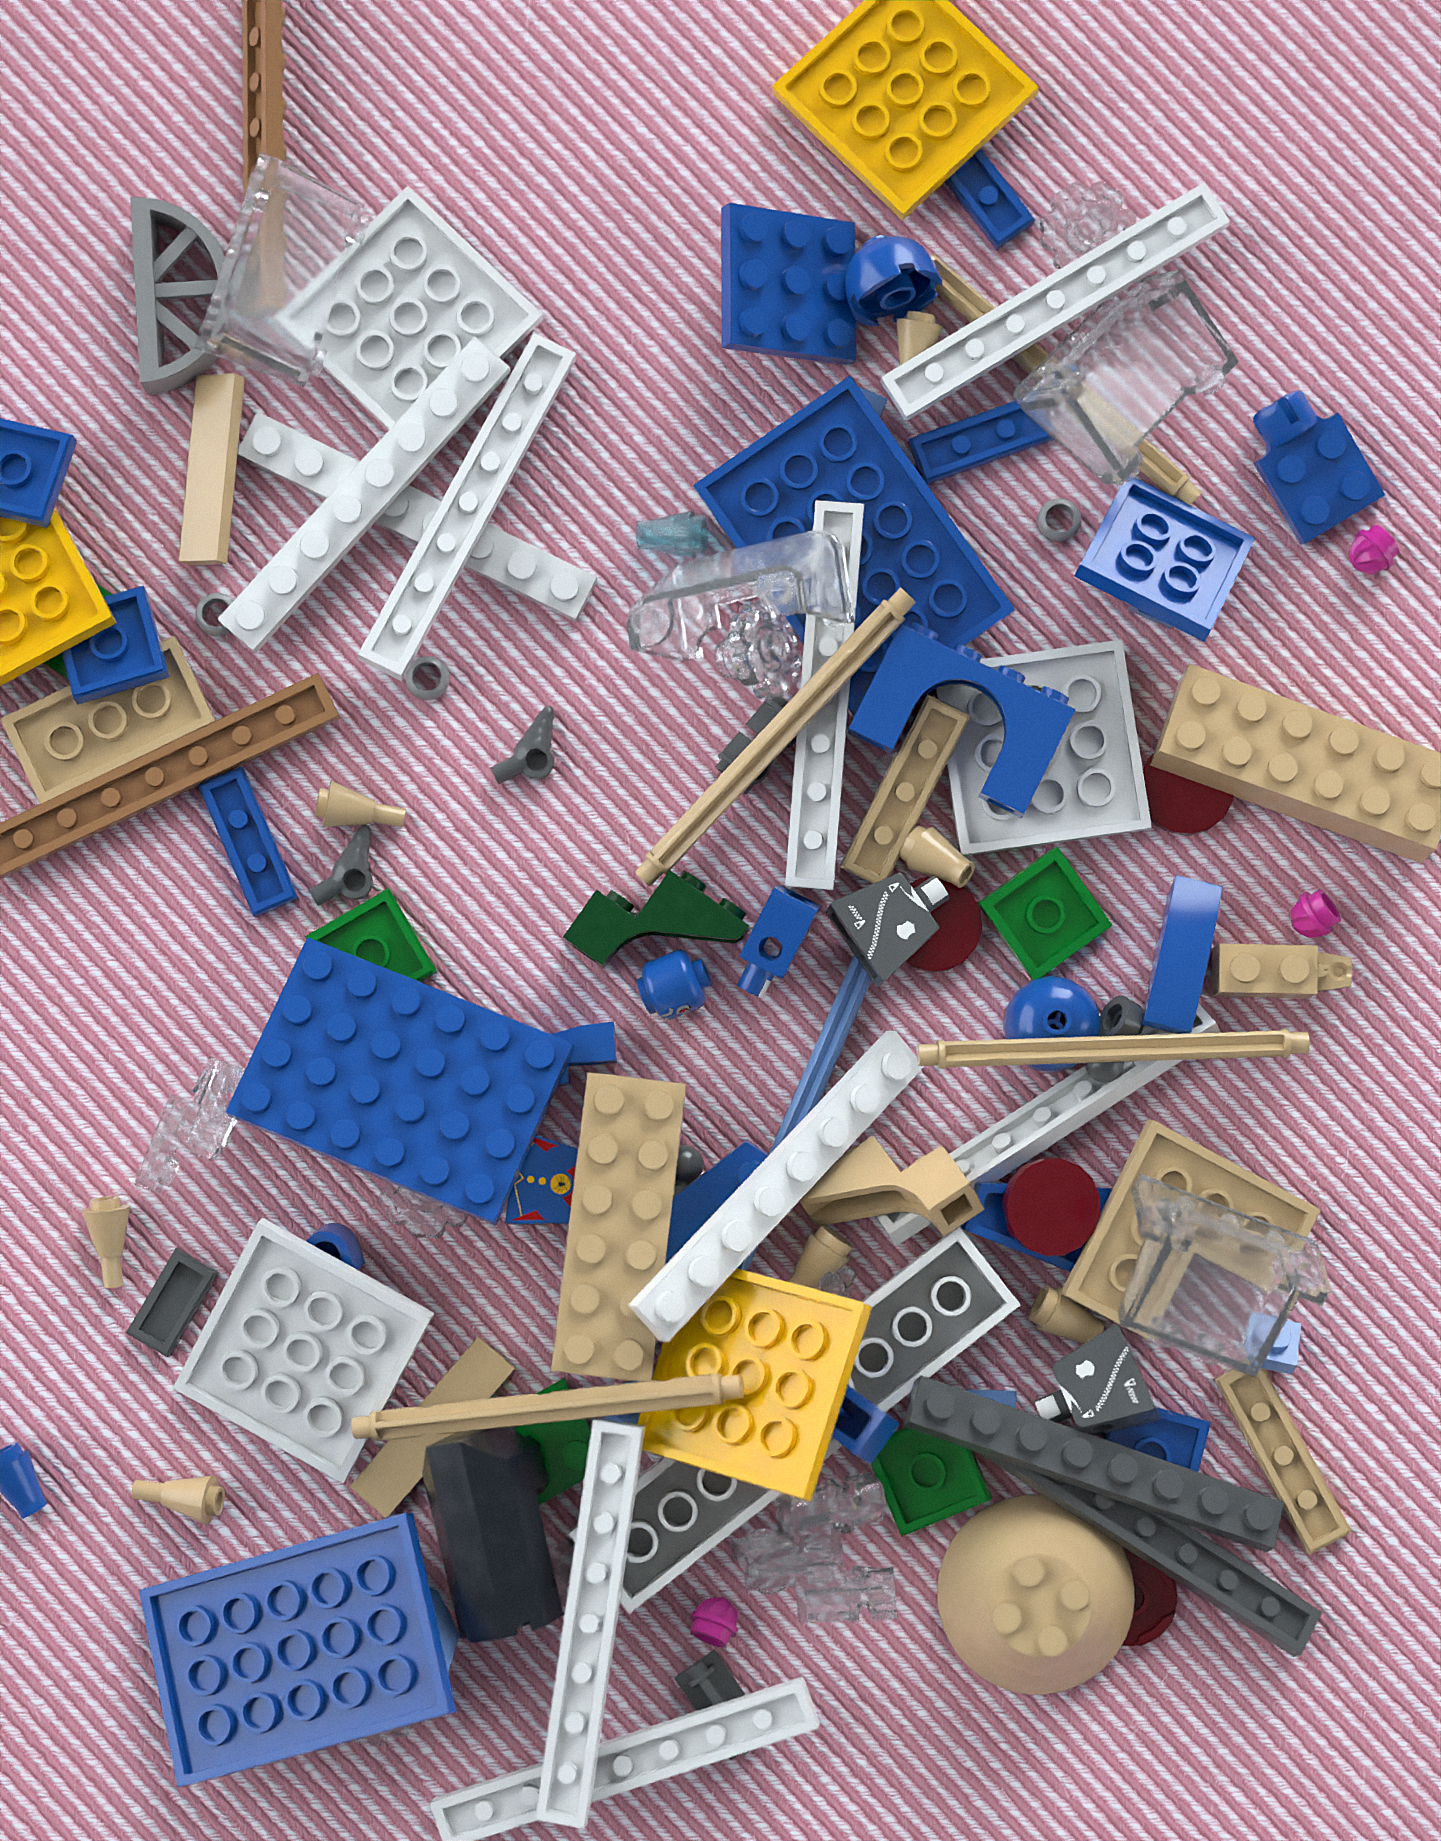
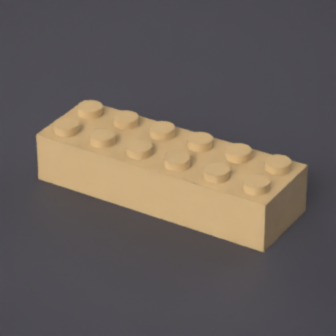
M1190 663L1188 664L1178 681L1150 766L1419 863H1423L1437 849L1441 836L1440 752Z
M587 1073L551 1371L640 1382L651 1381L656 1336L628 1305L665 1266L686 1084Z

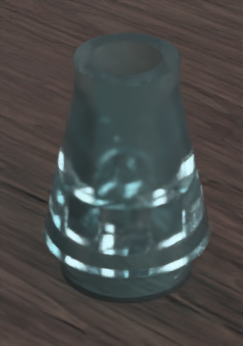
M692 510L648 521H638L636 527L638 549H650L694 558L695 554L706 553L708 543L706 516L695 515Z

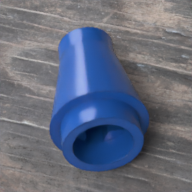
M14 1442L0 1450V1493L17 1510L20 1517L24 1519L39 1511L48 1503L42 1494L28 1449L23 1451L19 1443Z

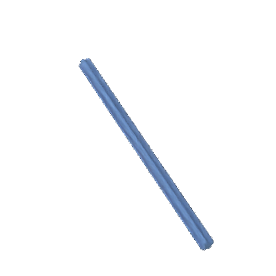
M855 955L852 958L769 1154L821 1100L871 982V978ZM758 1246L737 1269L748 1271Z

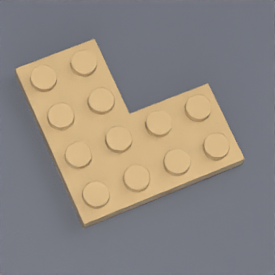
M1148 1119L1100 1213L1094 1233L1086 1241L1060 1294L1150 1340L1193 1254L1268 1294L1278 1297L1321 1209L1155 1120Z

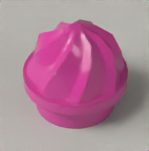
M1374 525L1368 531L1362 529L1356 534V538L1349 550L1350 561L1356 570L1373 575L1382 570H1388L1393 566V559L1400 553V550L1395 540L1385 529Z
M1318 889L1312 894L1304 892L1300 895L1296 905L1291 909L1293 929L1308 938L1329 935L1333 931L1332 926L1341 921L1336 906L1322 889Z
M724 1597L707 1598L691 1614L690 1619L693 1621L690 1634L707 1644L725 1648L730 1637H736L738 1612L728 1599Z

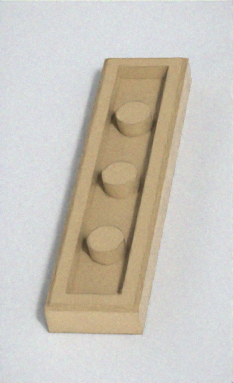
M236 373L196 377L179 562L187 565L227 564L245 377Z
M928 694L925 695L840 863L841 868L873 884L890 877L900 857L906 838L914 829L971 717L969 714Z
M478 1336L418 1407L424 1408L435 1404L489 1399L516 1368ZM429 1433L419 1437L389 1440L349 1487L383 1517L388 1518L422 1479L425 1448L454 1433Z
M1242 1363L1214 1378L1213 1380L1277 1500L1284 1502L1282 1509L1306 1554L1310 1555L1350 1534L1352 1530L1266 1370Z

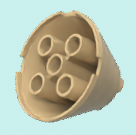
M1028 1494L1005 1499L991 1506L989 1505L971 1517L960 1528L948 1546L942 1560L938 1577L937 1600L941 1622L947 1638L960 1658L974 1672L990 1683L1010 1691L1024 1694H1050L1065 1691L1086 1682L1099 1673L1113 1659L1123 1644L1130 1628L1134 1610V1583L1128 1559L1120 1544L1044 1495Z

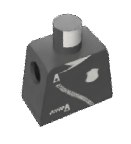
M900 872L837 899L829 905L825 913L878 988L938 931L939 926L930 912L947 902L949 895L945 887L935 876L930 877L913 889L905 876Z
M1119 1324L1111 1326L1056 1362L1051 1368L1060 1386V1390L1034 1400L1042 1418L1059 1423L1073 1417L1079 1431L1093 1436L1160 1419Z

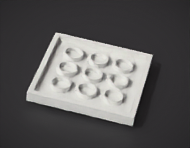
M407 186L274 319L373 417L389 430L473 337H476L503 360L543 321V315L422 198Z
M1122 639L980 660V663L996 671L1000 665H1004L1021 673L1026 677L1023 684L1040 692L1043 686L1061 692L1069 698L1067 705L1076 709L1022 818L978 797L1001 751L1004 739L1003 721L995 704L985 694L968 686L949 685L935 689L936 699L971 716L946 764L958 849L963 856L1147 831L1152 828Z
M262 1218L253 1230L173 1389L339 1482L344 1483L369 1439H354L351 1430L352 1418L369 1416L372 1411L385 1409L435 1313L267 1219Z

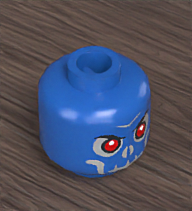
M682 949L646 962L642 968V977L636 979L640 996L649 1014L657 1012L665 1020H671L701 1008L706 1001L704 988L712 985L703 960L700 958L693 961L691 956Z

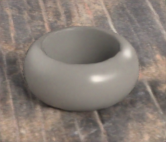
M1057 498L1046 502L1041 507L1037 517L1041 533L1047 539L1055 542H1065L1073 538L1079 532L1081 526V514L1078 507L1064 498ZM1056 508L1066 510L1072 517V527L1064 532L1052 530L1046 521V515L1049 511Z
M219 592L203 597L198 603L195 612L196 622L200 629L206 634L216 637L225 636L230 633L223 625L218 627L208 625L205 621V613L207 608L214 603L221 602L229 606L234 599L227 594Z
M424 656L417 658L411 663L406 672L405 681L407 688L414 696L423 700H432L445 693L449 685L450 675L448 668L441 660L435 657ZM424 666H433L441 673V680L438 686L429 691L419 689L414 682L416 672Z

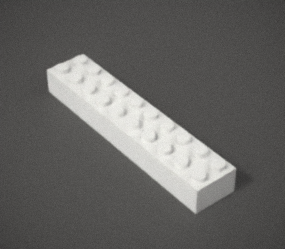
M960 1227L942 1237L861 1301L871 1306L872 1309L848 1385L886 1412L912 1391L916 1378L920 1375L928 1378L1020 1306L1017 1299ZM832 1437L824 1460L843 1446ZM662 1457L638 1476L620 1598L621 1604L630 1614L782 1493ZM578 1524L569 1532V1536L574 1542L576 1541Z

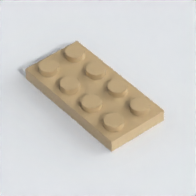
M175 636L160 642L169 671V678L78 705L73 699L71 687L67 686L0 718L40 804L216 721Z

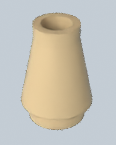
M918 826L913 829L906 838L900 853L901 859L907 862L909 869L929 876H935L959 888L969 881L975 868V864L965 858L934 827L926 829L923 826Z
M821 1224L816 1233L810 1232L794 1272L787 1282L816 1290L820 1289L851 1260L848 1254L852 1250L853 1245L835 1230Z
M1046 1285L1038 1293L1031 1306L1028 1318L1037 1324V1330L1083 1344L1102 1333L1105 1327L1104 1321L1095 1317L1081 1304L1060 1294L1061 1287L1053 1289Z

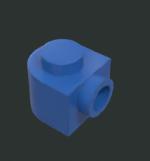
M339 1223L323 1225L306 1240V1242L357 1270L365 1263L355 1234L345 1225Z

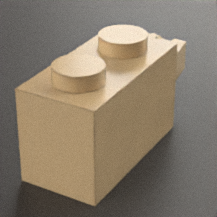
M1220 943L1212 948L1211 997L1308 999L1317 995L1320 991L1349 988L1352 985V958L1318 952V945Z

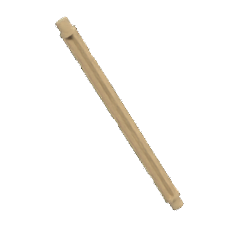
M936 254L930 255L942 278V286L939 284L935 286L936 292L970 322L995 309L989 301L939 259ZM1037 343L1012 357L1164 492L1189 505H1192L1202 494V491L1189 481L1190 476L1178 468Z
M899 588L888 601L884 599L645 855L647 859L639 866L635 873L647 885L651 887L663 873L666 875L894 630L905 620L903 616L916 603L910 595L902 588Z
M1280 1029V1031L974 1041L937 1040L936 1044H917L918 1066H937L938 1069H945V1067L1278 1056L1289 1058L1290 1054H1308L1310 1040L1308 1032H1289L1288 1029Z
M720 1373L673 1378L670 1381L661 1382L653 1380L553 1391L550 1394L542 1395L535 1393L435 1404L424 1408L416 1406L372 1411L369 1416L353 1417L351 1430L354 1439L372 1438L374 1441L419 1437L429 1433L446 1434L723 1404L726 1399L743 1398L744 1386L741 1375L722 1377Z

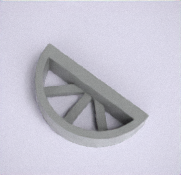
M130 197L140 384L148 395H154L175 390L192 382L197 376L202 375L218 359L226 347L234 328L237 313V291L233 273L220 245L199 219L179 206L166 201L145 197ZM158 225L181 231L160 255ZM195 242H198L208 252L215 263L218 276L216 280L161 283V279ZM218 296L213 319L202 338L162 305V300ZM163 326L191 349L185 355L165 365Z

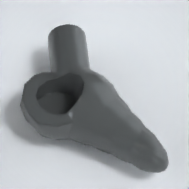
M552 706L544 707L536 716L529 729L517 742L513 756L490 767L498 784L520 773H523L530 779L541 780L552 772L555 765L554 756L551 753L552 728L555 714Z
M367 824L362 825L353 835L352 840L340 858L335 862L331 877L309 889L317 906L340 893L349 899L359 900L371 891L373 877L369 872L368 861L371 829Z

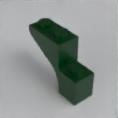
M669 870L637 917L630 913L634 905L615 891L610 890L607 896L596 890L564 934L563 939L570 946L605 969L620 949L628 943L645 936H663L735 944L740 942L747 934L749 925L743 921L747 914L734 903L722 898L718 904L705 895L703 892L707 886L698 878L683 870L680 876Z

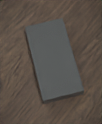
M175 1248L126 1334L167 1358L171 1357L220 1272L181 1249Z

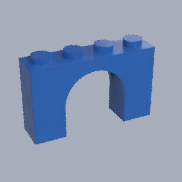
M913 622L911 627L908 628L900 624L849 726L848 734L892 754L914 708L926 694L949 685H963L974 688L985 694L995 704L1001 715L1004 727L1001 751L978 797L1022 818L1076 709L1068 706L1069 698L1057 690L1043 686L1040 692L1023 684L1026 677L1009 667L1000 665L996 671L980 663L982 655L964 645L956 644L954 649H951L937 642L936 640L939 635L923 625Z

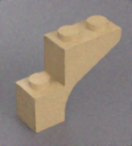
M874 1135L861 1144L852 1147L846 1154L841 1156L800 1199L801 1205L812 1222L819 1226L821 1224L829 1225L895 1212H910L929 1220L943 1237L985 1210L971 1183L942 1145L929 1154L918 1158L914 1164L900 1172Z

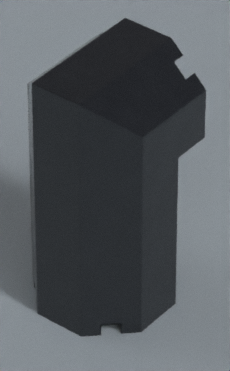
M518 1426L456 1432L425 1448L422 1471L460 1638H467V1641L470 1643L513 1637L518 1635V1628L530 1624L533 1631L549 1625L564 1615L537 1496L544 1491L549 1482L540 1443L532 1436L524 1437L514 1429Z

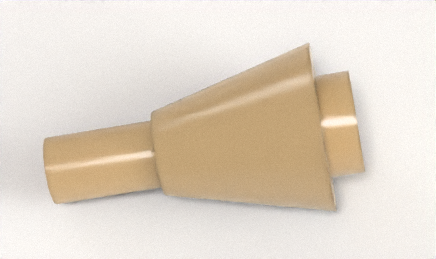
M907 311L906 319H896L900 365L936 344L943 326L934 324L935 315Z
M331 780L329 789H319L315 816L323 818L322 827L365 825L372 822L403 827L406 808L375 803V800Z
M119 1196L94 1198L90 1200L91 1207L85 1208L81 1212L97 1255L101 1257L103 1288L123 1286L120 1255L123 1254L130 1205L120 1204Z
M215 1475L166 1481L165 1483L136 1479L131 1492L133 1499L161 1503L162 1506L206 1525L212 1521L214 1516L220 1515L225 1500V1490L222 1486H219Z

